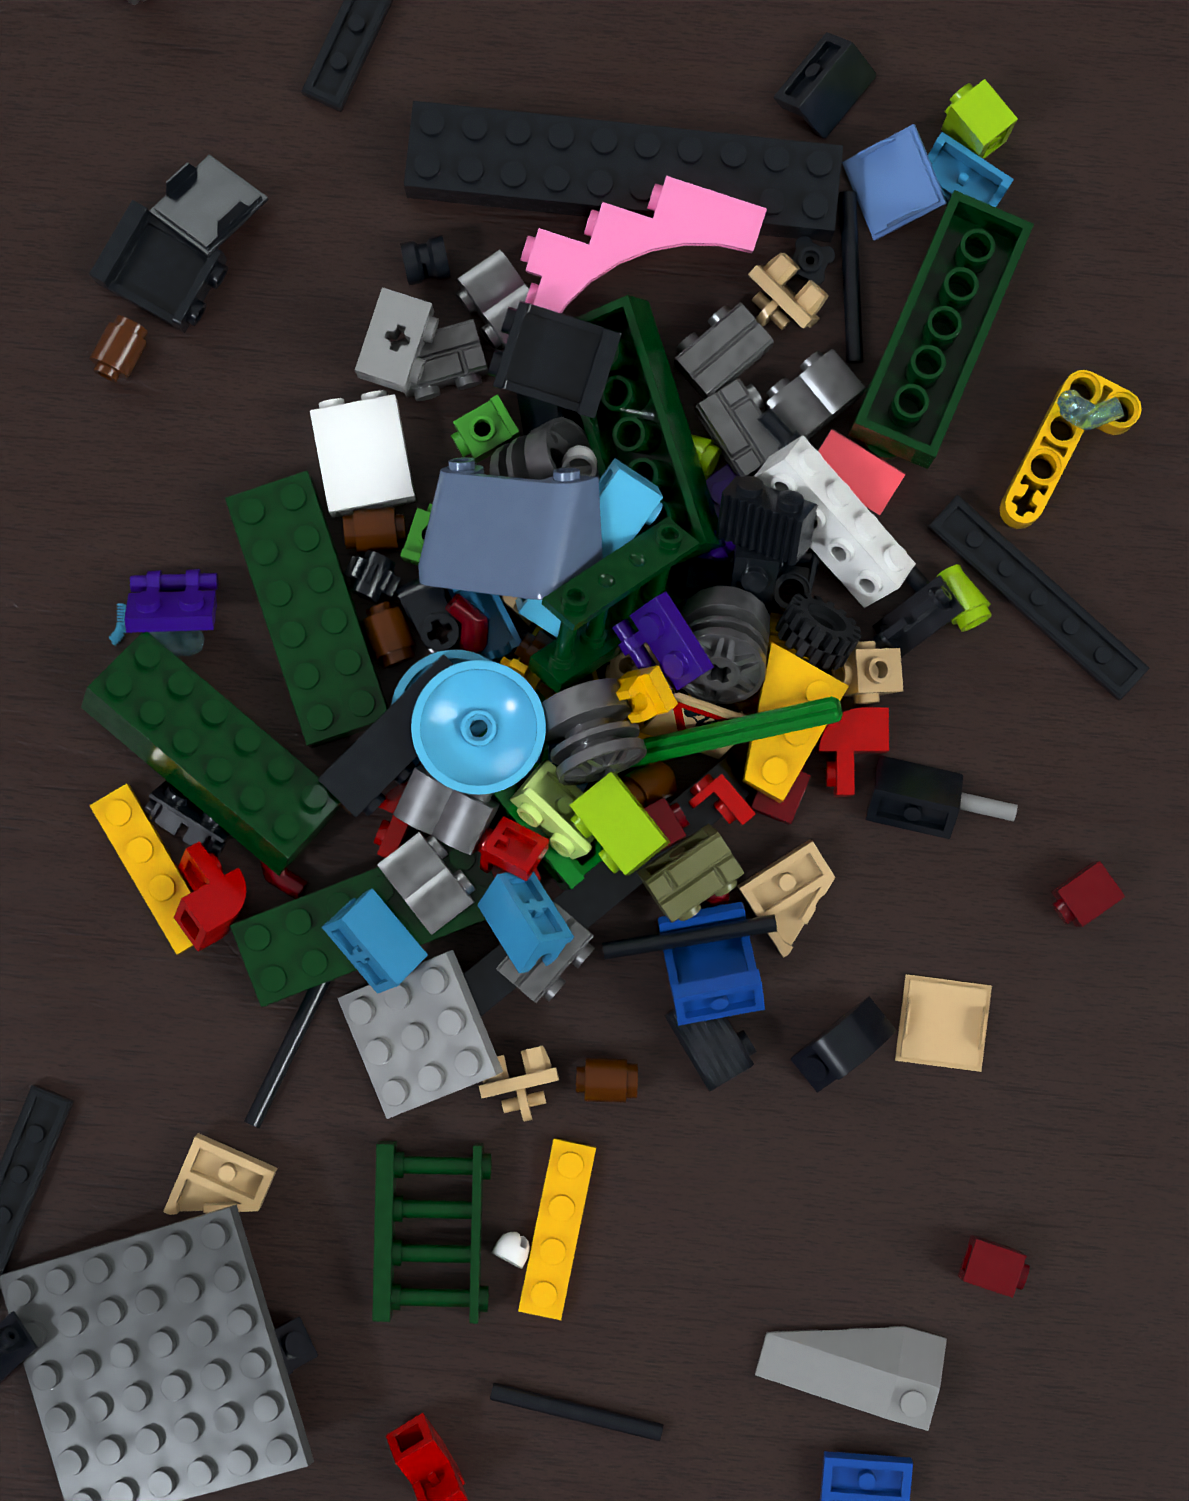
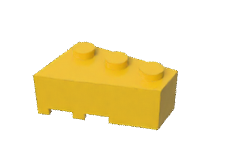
M771 642L767 652L765 680L760 687L756 713L831 696L841 701L849 686ZM826 725L750 741L742 782L778 803L783 802Z

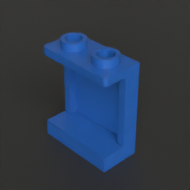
M737 902L700 909L695 916L685 921L677 919L671 923L666 916L658 918L660 933L742 920L746 919L744 904ZM750 936L663 950L678 1026L765 1010L762 981L759 969L756 967Z

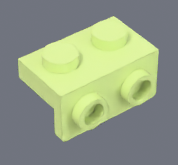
M546 759L538 765L509 800L518 807L517 813L523 821L530 826L539 827L550 838L549 844L556 852L573 860L587 855L592 849L590 843L595 838L592 835L586 839L570 819L576 813L569 805L584 793L576 785H563L559 783L556 775L557 767Z

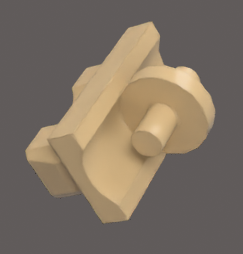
M786 253L778 254L766 265H756L748 274L773 299L770 301L761 291L753 297L752 301L762 310L756 317V321L763 327L772 320L783 330L791 322L781 312L783 309L803 329L807 326L812 328L820 319L816 313L822 308L828 298V294L812 280H809L795 294L786 283L800 268Z
M544 1046L521 1051L526 1075L513 1078L509 1077L505 1056H497L503 1072L484 1080L483 1085H479L481 1098L516 1091L517 1097L501 1101L504 1113L521 1110L524 1122L532 1120L530 1107L546 1104L544 1091L527 1094L526 1088L559 1080L557 1067L552 1068Z

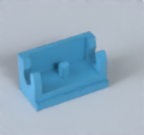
M941 132L928 154L947 202L953 191L956 190L993 207H997L1014 180L944 132Z
M448 589L451 598L460 593L488 618V644L481 655L493 662H497L516 651L522 640L499 595Z
M509 872L497 874L477 905L518 973L529 972L541 956L545 966L550 965L559 956L565 945L574 938L571 930L534 872L528 881Z
M373 888L364 892L357 900L355 897L351 899L322 926V929L377 994L399 986L428 956Z

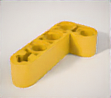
M1079 370L1072 373L1059 388L1001 501L999 509L1004 523L1009 527L1022 529L1035 522L1050 499L1087 424L1111 435H1119L1128 431L1141 415V402L1138 397L1131 391L1094 372ZM1076 383L1086 386L1090 392L1089 401L1081 403L1073 399L1070 394V386ZM1111 403L1122 404L1127 409L1128 420L1126 422H1117L1111 418L1109 414V405ZM1061 421L1067 424L1071 432L1070 439L1065 441L1056 439L1051 433V423ZM1042 459L1048 462L1051 467L1050 478L1041 479L1036 477L1031 470L1032 460ZM1028 488L1034 490L1035 492L1030 496L1026 504V508L1029 511L1023 516H1019L1015 513L1017 505L1012 502L1017 503L1025 495Z

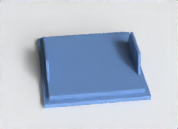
M915 124L842 162L852 189L856 192L857 201L874 241L947 204Z

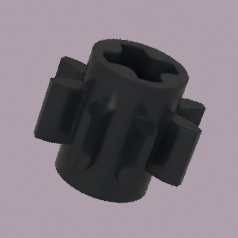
M367 550L363 558L352 556L344 572V575L351 578L350 580L352 581L348 589L352 593L374 603H378L381 595L393 597L401 580L393 572L396 563L371 550Z

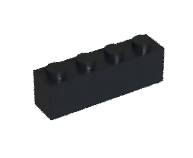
M444 654L318 778L355 817L362 811L367 816L372 814L386 799L381 792L393 780L398 785L403 783L413 773L414 768L417 767L412 762L418 756L413 745L411 731L413 710L420 693L429 681L444 669L454 665Z

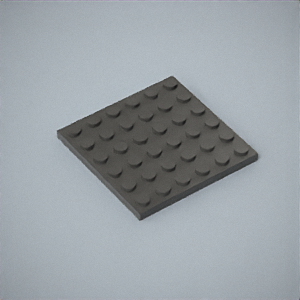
M237 1204L0 1275V1287L8 1314L13 1311L16 1313L38 1347L23 1361L64 1501H182L308 1467L314 1463Z

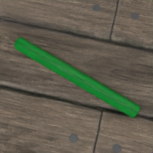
M831 696L644 738L642 740H644L647 748L646 756L631 767L839 722L843 716L839 699Z

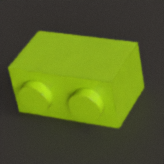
M984 79L975 87L970 83L964 85L950 98L952 104L945 110L947 116L941 129L945 134L985 159L1007 141L1018 118L986 79Z
M614 772L608 773L569 805L576 813L570 818L586 839L592 835L604 848L598 854L614 874L621 870L624 875L630 876L671 843Z

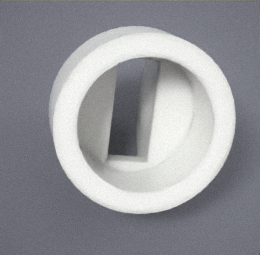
M577 445L571 447L565 453L562 460V468L580 469V475L595 476L597 472V459L594 452L587 446Z
M516 1231L508 1232L499 1238L491 1253L522 1269L530 1252L529 1241L524 1236H520Z

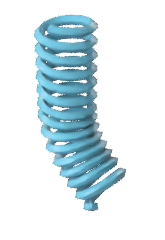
M123 603L117 604V606H123L117 607V609H124L117 610V612H124L117 613V615H124L117 616V618H123L117 619V621L122 622H117L116 629L109 636L114 646H117L121 639L125 637L123 633L126 634L124 621L126 604Z

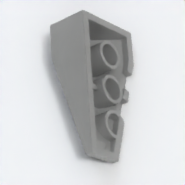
M907 1326L866 1329L861 1327L843 1330L766 1332L755 1375L888 1420L928 1431L940 1390L947 1338Z

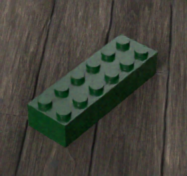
M953 191L848 434L849 436L928 469L936 458L1034 226L1033 223L961 192Z
M626 295L575 317L621 333L595 419L584 415L580 416L590 448L597 459V470L600 478L615 458L658 486L663 496L660 501L663 506L659 515L651 525L647 526L644 524L635 538L666 517H669L699 542L697 550L676 564L725 546L724 538L718 539L716 537L718 517L649 301Z
M304 471L226 497L225 500L306 745L314 748L367 730L389 707L311 475L308 471Z
M142 632L86 689L81 705L84 711L205 814L211 817L278 876L330 822L341 805V802L318 780L319 777L148 632Z
M441 842V845L449 854L442 860L452 873L461 869L476 889L469 894L475 902L432 935L379 867L230 925L260 1006L271 1005L357 971L354 965L322 929V926L351 899L355 897L357 900L364 892L371 888L374 889L420 946L485 921L486 919L477 905L494 880V876L491 870L489 873L480 870L481 853L476 851L472 855H468Z

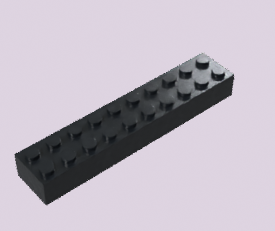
M413 101L404 188L407 198L584 217H589L591 210L600 211L602 202L653 218L655 211L647 209L654 185L656 183L663 186L666 176L767 208L759 235L794 239L808 236L813 241L831 242L835 231L843 145Z

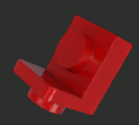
M708 773L689 789L694 795L688 802L692 809L696 808L714 793L719 800L713 806L729 825L737 820L743 826L756 815L723 774L714 779Z
M503 816L494 830L488 828L478 844L477 851L481 853L480 870L489 873L493 865H496L528 881L549 849L550 840Z

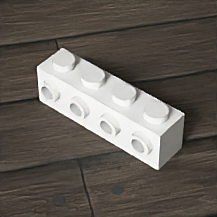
M803 435L769 456L754 477L762 480L765 486L779 491L792 490L799 492L805 500L818 505L810 548L864 608L900 588L916 563Z

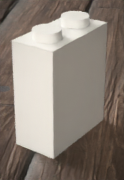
M385 390L372 391L362 394V401L345 404L342 398L330 399L320 402L319 409L310 410L328 511L332 518L353 514L354 509L397 506L417 502L398 401L395 394L387 396Z

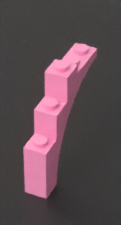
M666 176L663 186L655 183L647 209L655 211L653 218L602 202L600 211L591 210L584 235L591 237L589 244L540 228L536 237L528 235L521 261L528 263L525 270L527 273L542 278L539 285L531 283L525 302L563 313L565 308L590 283L616 266L653 251L681 246H719L752 254L767 208Z

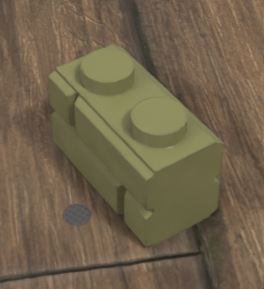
M708 823L643 867L637 874L660 910L673 923L677 919L685 921L695 916L701 909L700 904L712 895L722 896L733 890L737 885L736 879L742 876L744 871L722 836Z

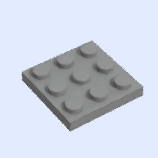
M453 950L420 963L397 987L377 994L370 985H367L337 998L387 1119L503 1072Z

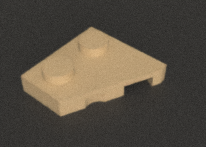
M809 839L739 884L738 888L757 917L775 914L777 932L767 934L784 958L791 952L793 942L804 924H808L816 910V904L826 894L835 876L814 842Z
M198 1133L192 1142L163 1212L169 1215L178 1214L182 1211H203V1213H209L236 1204L239 1212L259 1211L278 1168Z

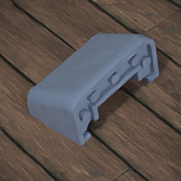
M468 457L450 459L448 461L449 466L440 470L418 564L420 584L542 600L545 596L603 559L599 479L597 476L580 475V469L578 468L553 470V477L543 480L484 474V467L475 465V459Z

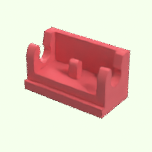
M831 429L818 450L823 459L850 487L860 501L878 515H881L906 473L879 459L834 429Z

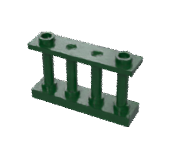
M666 517L542 599V605L561 621L558 637L530 656L528 668L556 693L572 687L622 653L618 646L621 641L612 627L627 618L635 632H638V628L629 615L650 600L667 591L675 606L681 612L684 601L666 586L670 567L697 550L699 542L671 518Z
M379 1141L376 1144L372 1321L390 1322L393 1317V1310H401V1306L470 1307L469 1323L478 1324L480 1312H488L489 1285H481L483 1180H491L492 1154L483 1153L484 1143H475L473 1145V1157L405 1156L404 1152H397V1141ZM404 1174L473 1175L472 1201L404 1200L403 1196L396 1195V1178H404ZM403 1218L472 1219L471 1245L403 1244L402 1240L395 1239V1222H403ZM402 1262L471 1263L470 1290L402 1288L401 1284H394V1266H402Z

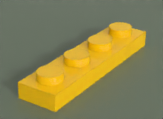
M125 784L89 806L176 955H179L193 947V944L173 917L181 898L192 893V890L178 870V866L154 825L149 820L147 813L144 812V808L130 784Z
M557 1138L553 1139L518 1312L557 1320L562 1318L596 1146Z

